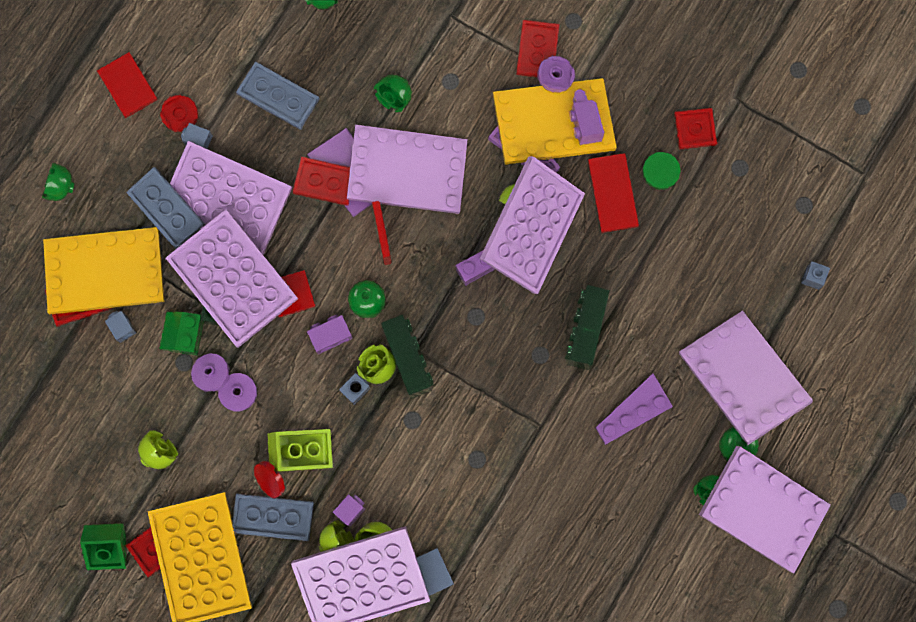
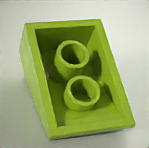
M330 429L267 433L269 463L275 467V472L333 468Z

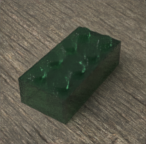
M587 285L585 290H581L578 304L581 307L577 308L573 321L577 324L576 327L572 328L569 341H572V345H568L565 359L568 360L567 365L585 370L591 369L610 290Z
M402 314L382 322L384 334L410 400L431 392V386L434 385L430 372H425L424 368L427 367L423 354L419 355L417 352L420 348L416 336L411 337L410 333L413 331L409 319H404Z

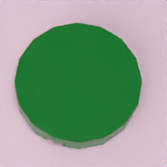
M657 152L650 155L642 169L643 178L646 183L658 190L674 186L681 172L677 159L665 152Z

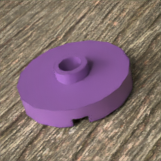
M551 56L541 62L537 76L540 84L546 90L560 93L571 87L575 78V70L567 59L560 56Z
M209 353L203 355L196 360L192 367V381L203 391H218L229 379V365L224 358L217 354Z
M233 373L229 375L226 384L218 390V397L227 409L240 412L249 409L255 403L257 387L249 376L242 373ZM235 389H240L239 395L234 394Z

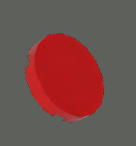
M175 95L169 97L163 103L160 116L163 124L169 130L182 132L189 123L196 124L198 109L191 98Z
M262 461L254 467L256 481L268 496L277 498L285 491L283 478L279 472L276 474L274 471L275 467L271 463Z

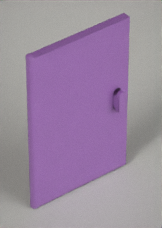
M345 128L308 153L307 156L310 159L350 167L354 137ZM350 200L349 206H344L355 217L371 206L372 203Z

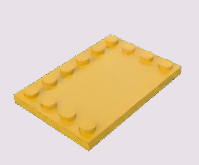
M603 78L573 82L571 87L560 93L548 91L543 86L493 92L505 165L526 162L528 156H533L537 160L616 151V141ZM579 89L585 91L587 100H593L597 103L604 129V136L601 142L580 145L578 138L576 139L574 136L575 125L570 120L569 111L572 110L574 93Z
M157 227L43 239L47 311L49 315L165 302L160 235Z
M226 492L148 511L172 622H200L252 608Z

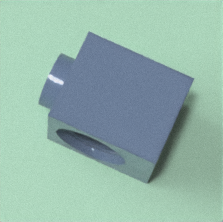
M191 123L188 124L187 128L183 129L181 134L185 146L190 141L206 149L213 137L209 130Z
M813 261L810 262L806 267L801 283L819 290L824 286L830 268Z
M122 311L111 313L108 319L105 320L113 336L120 343L137 333L126 314Z
M355 373L339 390L355 405L370 390V387L368 385L369 382ZM354 383H359L362 386L361 390L357 393L351 391V386Z

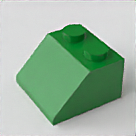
M166 312L159 349L198 356L205 318L202 315L187 312Z
M124 524L84 525L80 543L86 569H126L127 547L125 546L126 533Z

